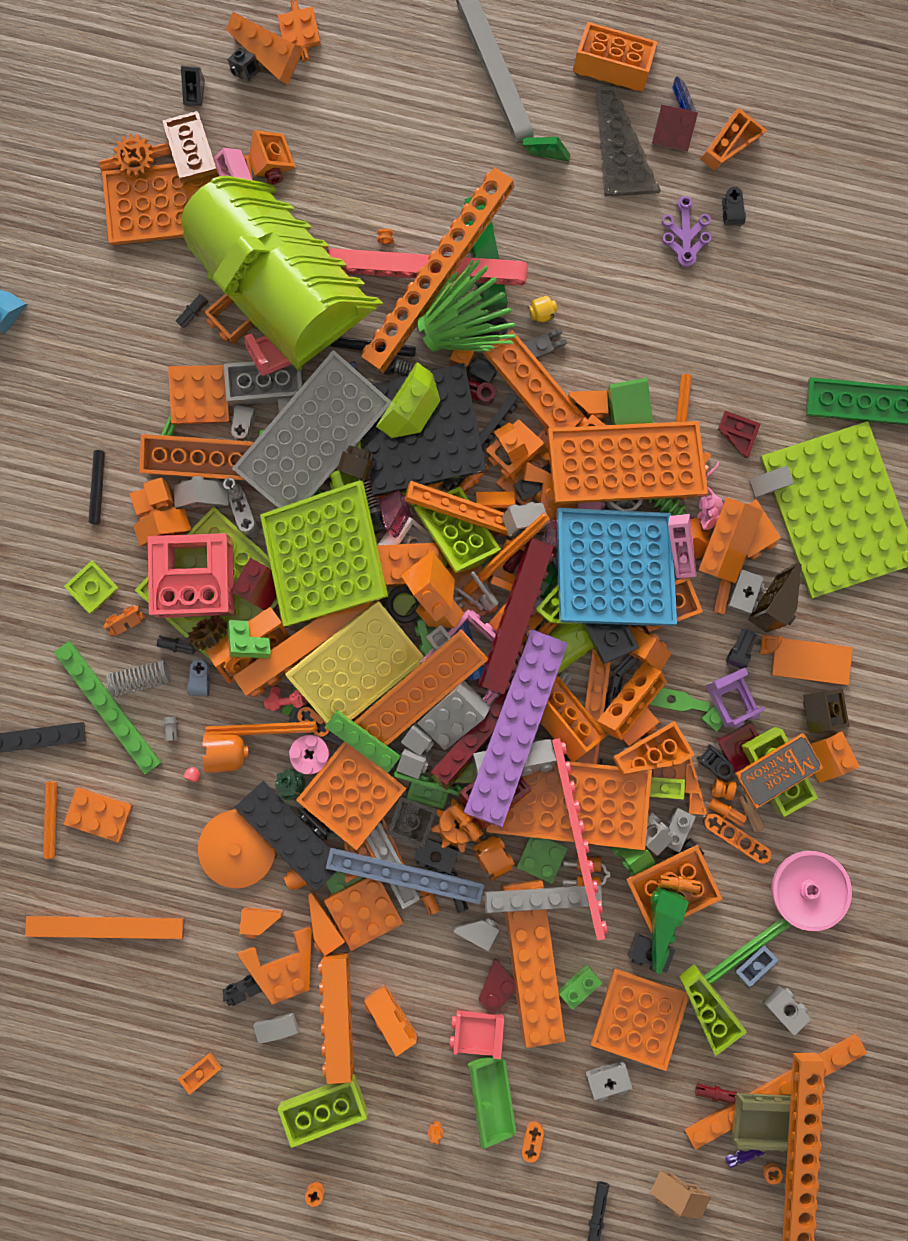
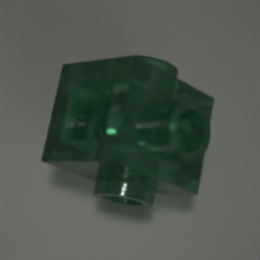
M285 769L283 773H278L275 782L278 797L285 800L298 798L304 791L305 779L303 775L295 771V769Z

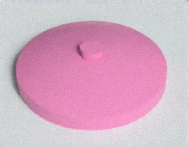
M801 851L789 856L779 865L772 880V899L777 911L788 923L802 930L821 931L834 926L844 917L851 903L852 887L846 870L836 859L825 853Z

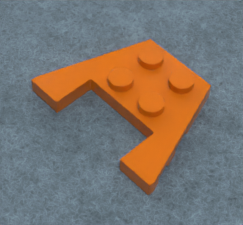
M528 462L525 463L523 480L542 483L539 503H543L547 516L550 518V524L542 532L557 529V509H577V503L555 504L552 474Z
M692 757L679 765L651 769V777L685 780L684 793H689L688 813L707 815Z
M310 926L292 932L298 952L260 966L255 947L237 953L238 958L272 1005L309 990L312 934Z

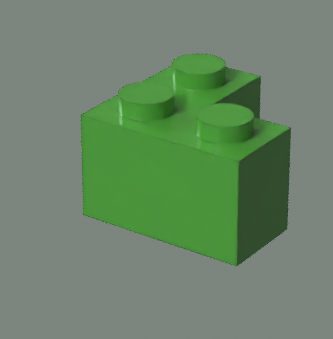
M620 847L611 848L617 858L622 857L621 863L628 870L627 872L630 876L657 864L646 847L645 850Z

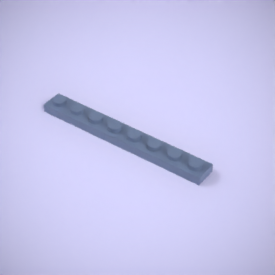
M330 848L326 869L480 904L484 889V883L335 848Z

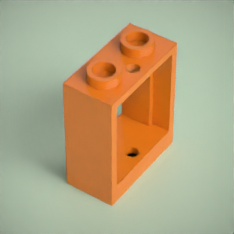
M224 294L205 311L206 321L213 329L216 327L220 331L218 334L225 342L229 341L233 345L255 325L247 319L230 334L216 319L222 311L233 303L232 299Z

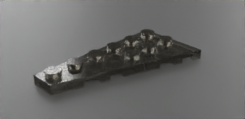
M597 87L596 99L604 197L660 193L661 189L654 179V173L647 163V157L636 133L632 129L631 121L624 111V105L616 87Z

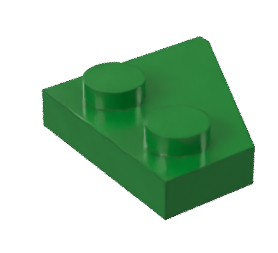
M559 137L524 138L522 145L531 155L562 161L570 160L571 154Z

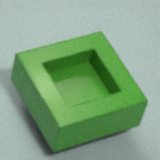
M715 705L701 718L714 732H717L723 725Z

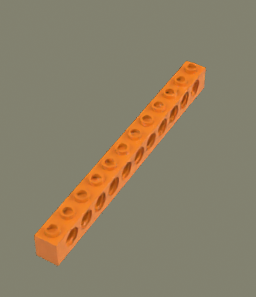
M494 167L491 172L485 175L484 183L474 191L469 204L466 203L458 220L455 219L452 222L450 231L441 238L439 247L436 251L433 250L428 257L429 261L419 269L415 281L407 286L403 298L401 297L397 300L394 311L386 316L384 325L374 333L370 345L368 344L364 347L362 359L383 374L417 327L418 318L426 314L450 276L455 273L514 189L513 179ZM489 190H496L494 194H488ZM478 206H485L483 210H477ZM468 221H474V224L471 226L465 225ZM458 236L463 237L460 242L454 241ZM446 252H452L450 257H443ZM441 268L439 273H432L433 269ZM425 283L430 284V286L427 289L421 288L422 285ZM413 299H419L416 305L410 304ZM403 314H407V315H408V317H407L406 320H404V321H400V320H399V318H400L401 315H403ZM391 330H397L394 336H388ZM380 346H386L383 352H377Z
M793 1053L782 1241H815L814 1231L817 1229L815 1213L818 1210L816 1197L819 1191L818 1172H820L819 1152L822 1149L820 1133L823 1130L821 1113L824 1111L822 1096L825 1092L823 1079L826 1072V1063L817 1053Z

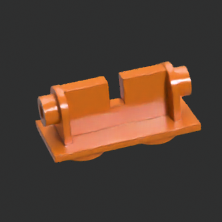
M139 604L135 607L131 605L125 608L122 614L118 616L114 614L107 618L104 629L109 627L107 630L109 635L117 636L127 630L124 623L127 622L130 628L143 622L145 616L142 612L138 613Z

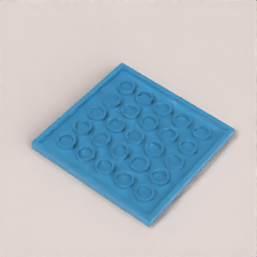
M558 508L559 622L676 626L674 560L668 527L671 513Z

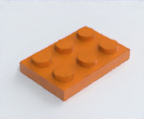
M76 787L63 825L119 843L121 842L133 805Z

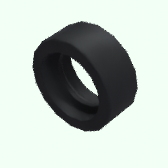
M398 586L389 593L386 600V608L395 621L409 623L419 617L416 609L419 607L420 602L415 598L408 586ZM402 593L410 594L416 601L415 610L407 616L399 615L393 608L394 599Z

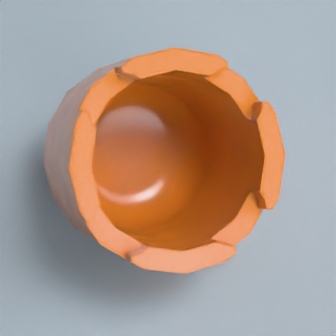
M208 734L203 737V747H206V756L202 757L203 768L206 773L237 771L244 765L245 758H249V747L244 745L243 739L238 735Z

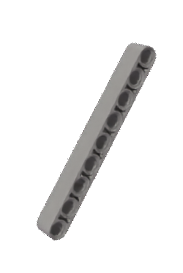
M456 0L460 14L514 142L519 143L524 138L534 137L532 125L479 0Z

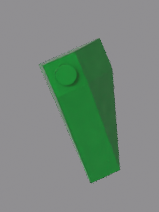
M657 886L650 900L652 903L653 969L657 974L661 975L669 956L668 946L675 942L676 926L681 927L689 901L680 893Z

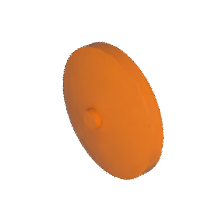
M235 809L218 814L211 819L204 827L198 842V857L204 872L214 882L228 888H244L257 883L269 872L276 857V851Z

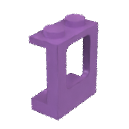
M746 668L732 672L705 685L725 728L733 726V728L740 727L745 724L744 720H754L760 717V712L765 710L764 706L757 708L743 677L748 675ZM733 689L738 691L746 708V713L735 719L730 718L721 699L723 694Z

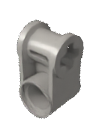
M241 405L235 406L231 428L235 440H250L256 408Z

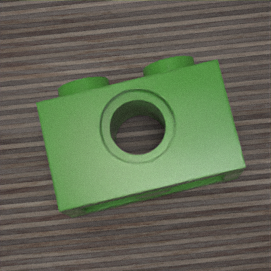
M586 964L561 986L558 992L573 1010L595 991L602 982Z

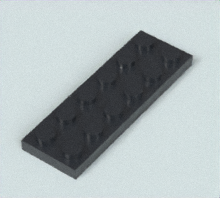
M558 557L552 559L551 564L558 575ZM582 623L603 665L639 648L628 625Z
M264 780L234 807L315 893L337 872L326 869L330 848Z

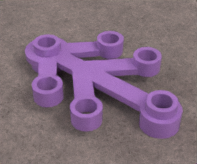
M682 196L677 203V209L682 215V229L673 222L674 219L669 214L665 215L661 221L663 227L668 228L682 241L683 248L674 241V235L670 232L665 233L662 238V243L678 254V262L683 267L692 266L696 261V253L704 245L709 244L711 240V234L703 232L699 241L691 247L690 241L704 227L709 225L711 218L708 214L701 215L698 223L690 230L689 211L693 202L688 196ZM682 201L688 202V205H684ZM705 218L708 222L704 223L702 219ZM669 219L671 223H666L664 220ZM706 236L708 241H704L702 237ZM665 237H670L671 241H666ZM684 255H689L690 259H686Z

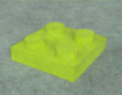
M93 560L64 586L91 615L120 589Z

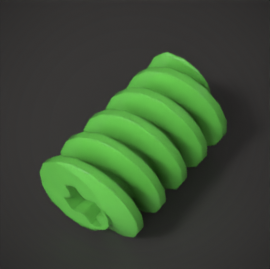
M673 498L649 499L648 502L649 504L656 502L654 509L661 507L659 513L666 512L671 513V516L684 515L687 512H684L685 504L678 506L680 499L673 501Z

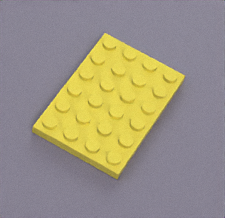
M376 600L288 671L286 676L326 723L329 722L337 710L352 720L419 666V662L424 656L382 604Z

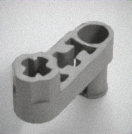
M228 478L230 482L225 479L223 486L228 491V499L238 528L247 537L255 538L260 528L256 523L246 493L239 484H236L233 478ZM238 502H241V504L244 506L243 512L239 511L240 506Z

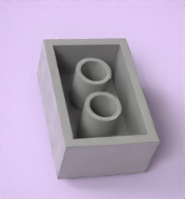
M463 681L421 716L417 724L446 750L486 717L490 706Z

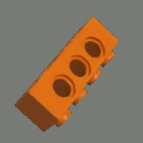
M643 663L635 671L633 677L624 685L618 696L612 700L610 706L598 719V723L604 732L619 740L624 738L667 683L662 671L646 663Z

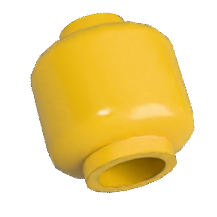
M548 296L534 299L531 302V306H528L532 321L535 320L538 324L554 319L555 312L558 311L555 300L551 301Z

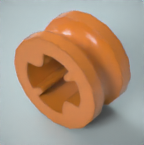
M383 228L377 231V235H379L377 242L382 244L394 242L392 237L394 235L393 230Z
M768 1163L763 1168L762 1173L768 1183L775 1185L782 1180V1171L776 1164ZM775 1171L777 1175L775 1177L770 1176L769 1172Z

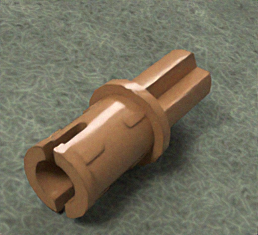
M747 794L744 795L747 803L743 796L738 797L745 811L744 815L747 816L754 832L763 830L765 826L758 813L759 809L753 806Z

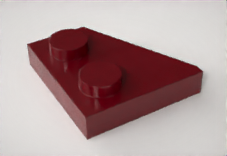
M724 411L717 430L747 459L761 423Z
M496 958L493 960L484 987L478 998L491 1015L516 993L514 979Z

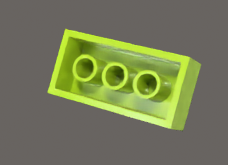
M773 727L741 746L752 764L787 743L788 739L783 729ZM806 778L771 799L770 802L776 813L785 817L818 799L809 779Z
M353 1074L351 1083L327 1084L280 1102L278 1112L291 1148L366 1120L368 1116V1109L355 1074Z

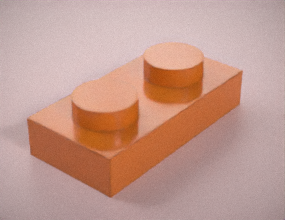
M209 1052L177 1080L190 1095L220 1071L222 1067L211 1052Z

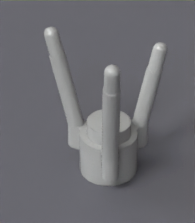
M471 572V575L483 592L479 597L480 602L463 590L455 587L458 593L475 604L480 610L484 608L488 612L499 603L485 581L482 583L475 572Z

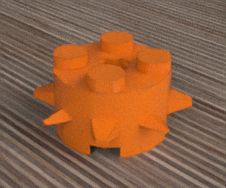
M452 799L451 806L445 811L436 809L435 812L440 819L438 825L431 828V830L440 834L439 836L443 840L442 848L448 845L457 846L460 852L463 853L465 845L473 841V839L463 828H455L456 824L454 822L457 823L458 821L449 810L457 802L455 799Z

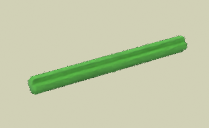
M782 917L705 974L704 977L711 985L792 925Z

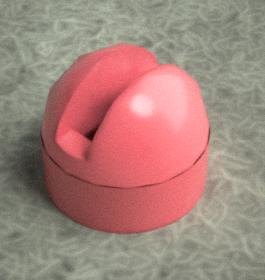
M195 767L188 768L183 778L198 783L200 772Z

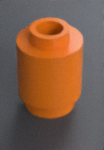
M294 870L287 872V875L284 876L285 883L290 891L307 885Z

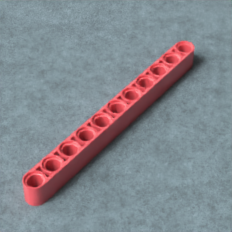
M334 248L327 249L326 251L331 257L342 259L347 264L346 267L341 268L346 274L417 278L419 269L429 261V255ZM465 257L455 271L458 274L454 281L472 260H474L473 264L480 260L479 265L469 275L472 279L485 266H488V270L475 283H486L493 277H496L497 282L494 284L522 286L526 284L528 264L523 261ZM441 268L433 269L432 273H439Z

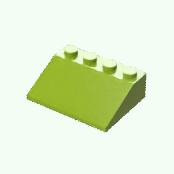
M461 487L447 492L469 501ZM419 505L414 507V510L455 573L478 567L492 560L501 550L487 528Z

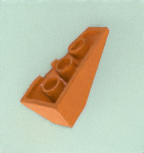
M674 721L615 755L613 759L622 774L679 765L695 754Z

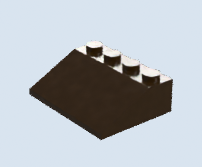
M796 563L777 573L759 601L755 612H752L748 618V621L766 633L792 624L796 618L794 613L798 606L802 564Z

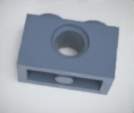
M764 945L735 972V976L750 990L778 964L779 960Z

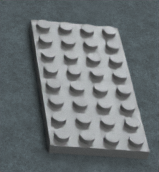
M333 350L232 469L278 508L310 498L338 466L342 452L347 451L348 446H355L389 407L391 401Z

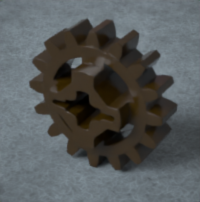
M219 615L216 617L211 616L208 620L205 618L204 621L201 620L196 624L197 627H192L193 631L188 633L189 637H187V640L192 649L196 651L199 649L203 651L206 647L211 648V645H216L219 639H223L222 635L227 633V623Z

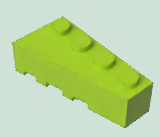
M695 964L679 975L708 1044L716 1057L745 1035L747 1031Z

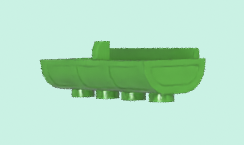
M502 1055L501 1059H493V1056H486L468 1064L480 1147L483 1149L509 1139L516 1133L506 1061L502 1058Z

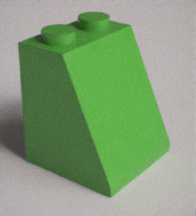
M647 378L609 385L607 394L611 425L653 423Z

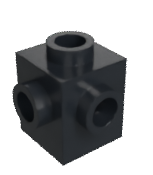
M241 48L236 50L227 59L231 73L243 80L250 81L261 71L255 54Z

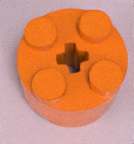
M493 835L472 846V850H477L474 853L484 873L488 871L490 875L488 878L491 882L512 870V866L515 865L511 856L504 852L503 848H505V845L501 838L494 837Z

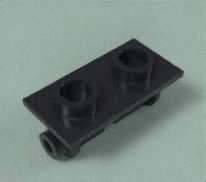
M299 807V817L306 825L309 823L313 827L312 831L319 838L323 837L327 840V832L331 834L333 831L305 807H303L304 810Z
M250 974L243 980L235 984H229L223 989V1001H226L228 1006H235L246 1000L245 992L250 998L262 991Z

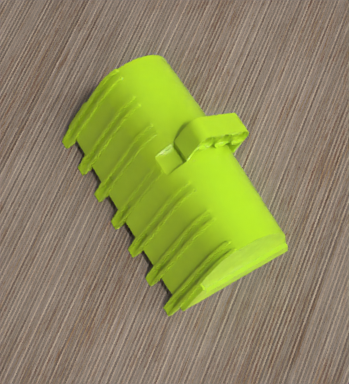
M232 176L213 178L211 182L201 187L190 198L183 210L181 218L182 233L188 249L210 273L213 281L232 299L237 307L298 371L302 369L305 363L376 310V307L382 306L383 303L377 297L366 296L359 289V287L364 286V282L360 278L349 277L341 269L347 266L342 259L333 258L325 251L329 245L324 240L315 239L307 231L312 228L309 223L296 220L289 213L294 211L295 208L290 203L277 201L271 193H276L277 189L272 184Z

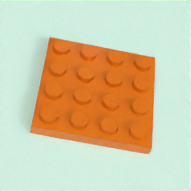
M344 741L296 801L357 851L407 788Z
M614 968L590 1045L667 1071L689 999L686 992Z

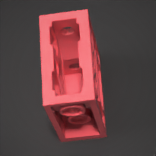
M227 533L148 536L149 615L156 618L235 616L234 593L231 592L234 586L233 539ZM207 548V568L176 569V549ZM214 593V598L209 601L210 595ZM194 594V599L190 601V597Z

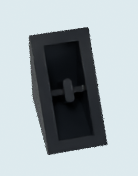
M181 65L183 105L202 106L205 79L201 68Z

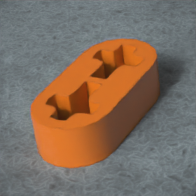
M303 707L298 712L297 717L300 722H311L308 719L305 721L302 719L304 717L303 711H310V717L314 719L312 722H318L321 725L323 723L327 724L310 707ZM317 727V731L313 733L317 736L324 737L328 735L330 731L327 728H325L326 732L321 731L320 733H318L319 728Z
M536 1121L530 1122L527 1125L521 1148L523 1159L529 1163L538 1160L544 1137L543 1127ZM534 1127H537L540 1133H536L535 1140H533L530 1130L532 1131ZM533 1144V1150L535 1153H532L531 1156H528L526 1150L528 1151L530 1149V1145Z

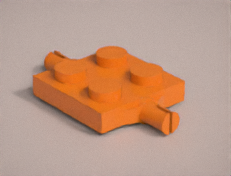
M291 0L292 11L278 15L282 38L303 49L301 60L306 62L309 60L307 50L313 46L321 45L315 11L313 7L299 9L298 0H294V2Z

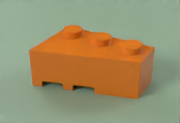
M738 107L700 160L711 169L716 170L757 141L768 130Z
M386 984L365 997L364 1007L366 1011L374 1017L377 1028L380 1032L382 1031L386 1042L396 1057L416 1044L417 1032Z

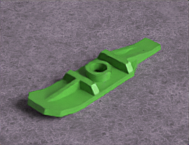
M662 688L649 705L682 712L689 709L708 712L710 702L693 699L686 692ZM668 696H672L674 698L673 703H668Z

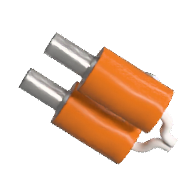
M577 856L576 860H563V867H576L577 871H581L579 857ZM587 857L588 861L592 860L594 872H601L602 866L604 872L608 874L604 877L603 882H601L600 877H591L592 881L596 880L597 885H604L606 879L610 877V872L601 863V857ZM577 876L576 880H563V887L585 886L583 876Z

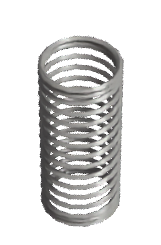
M165 660L159 661L158 664L154 662V665L150 663V667L148 664L145 667L142 665L141 668L137 666V669L133 667V671L129 668V670L125 669L124 672L121 670L120 673L118 671L116 673H108L106 678L112 697L125 695L126 693L130 694V692L134 693V691H139V689L156 687V685L160 686V684L164 685V683L170 684L171 681L169 668ZM110 677H111V679H112V683H113V686H114V691H113V689H112Z

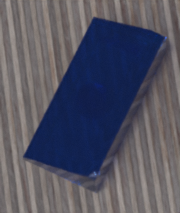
M675 77L672 89L679 107L696 112L685 82L680 77Z

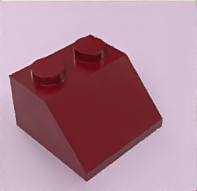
M250 557L232 587L231 592L262 610L268 609L277 597L272 570Z

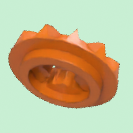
M229 655V658L224 661V668L230 674L239 673L249 666L254 658L230 657Z

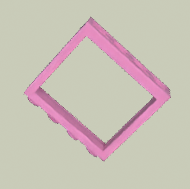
M473 610L464 611L459 624L455 628H449L447 631L452 636L464 621L467 620L491 643H493L496 635L494 633L495 629L488 623L484 624L480 621L481 617ZM432 648L419 663L421 664L435 652ZM518 654L515 662H517V666L521 658ZM514 672V673H511L509 680L512 679V677L514 676L515 672ZM489 691L483 700L489 705L498 694Z

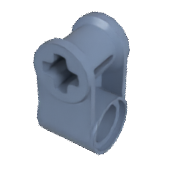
M195 660L190 666L189 696H209L211 668L210 664L205 660ZM200 663L201 666L205 668L201 672L199 670H196V667L200 666Z

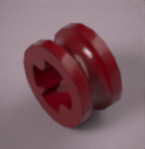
M272 168L265 172L268 184L275 185L283 180L279 168Z

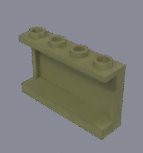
M736 1093L731 1136L735 1146L741 1151L759 1150L768 1152L769 1150H777L786 1153L788 1151L791 1095Z

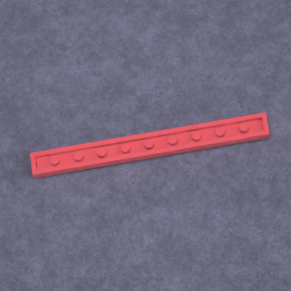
M560 738L552 740L595 933L597 940L605 939L604 934L608 933L606 921L601 922L600 913H603L601 900L597 901L595 893L599 891L596 880L592 881L591 873L594 872L592 860L588 861L586 853L590 852L587 840L583 841L581 834L585 832L583 820L578 821L577 813L581 811L578 801H574L573 793H576L574 781H569L568 774L572 772L569 761L565 762L564 754H567L565 742L561 743Z

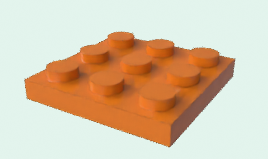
M224 365L168 366L171 424L229 423Z
M364 877L324 898L327 908L351 951L403 924V920L382 881Z

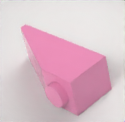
M690 514L670 516L668 527L676 578L696 577Z

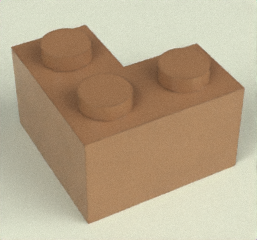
M666 1171L659 1172L650 1192L656 1197V1201L659 1204L672 1209L671 1213L678 1218L686 1217L691 1220L693 1218H702L711 1198L709 1194L697 1185L686 1184L671 1172Z

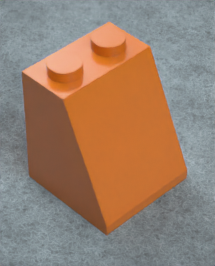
M431 551L401 576L415 598L437 622L452 610L455 579L434 552Z

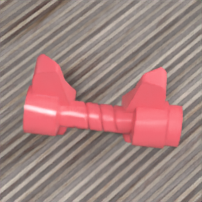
M272 687L269 697L264 700V706L266 709L275 711L283 705L293 704L296 708L306 706L308 701L298 689L290 694V697L282 698L280 688Z

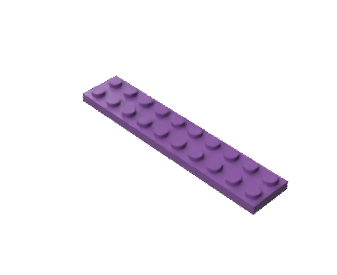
M531 629L466 804L464 814L500 828L503 827L568 643Z

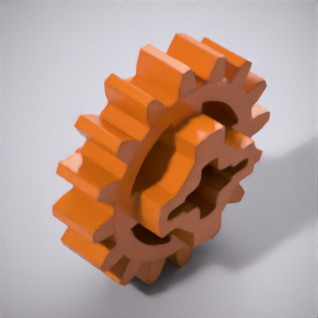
M129 134V139L122 136L123 142L117 141L116 143L119 147L113 148V151L117 154L113 156V159L117 161L115 165L118 168L121 167L120 171L123 174L127 171L129 177L133 173L136 177H139L140 172L146 175L145 169L151 170L149 164L155 163L151 158L155 156V153L151 151L153 147L151 144H147L146 138L141 140L138 134L135 138ZM144 150L146 151L145 159L143 158ZM124 152V153H125V157H124V159L122 160V153ZM129 152L134 155L137 154L138 158H135L133 156L131 157Z

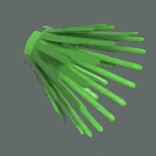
M472 260L455 281L454 279L458 273L455 272L454 275H451L426 314L418 318L419 331L424 330L426 336L423 337V340L433 352L441 349L490 351L489 349L495 348L492 345L514 343L511 340H495L515 338V334L460 339L516 326L514 322L497 326L483 324L472 327L512 312L511 308H506L487 315L489 313L488 310H481L505 297V292H500L468 309L481 300L482 297L479 294L497 282V278L493 277L477 290L463 297L488 270V266H485L472 279L469 275L479 265L480 260H477L474 264V260Z

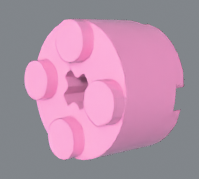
M304 735L292 744L289 751L290 761L293 767L301 773H318L330 759V747L319 736ZM307 750L314 751L313 759L306 757L308 754Z

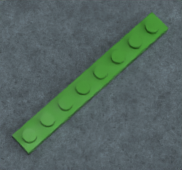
M68 641L56 650L54 654L142 772L147 775L162 763L74 644Z

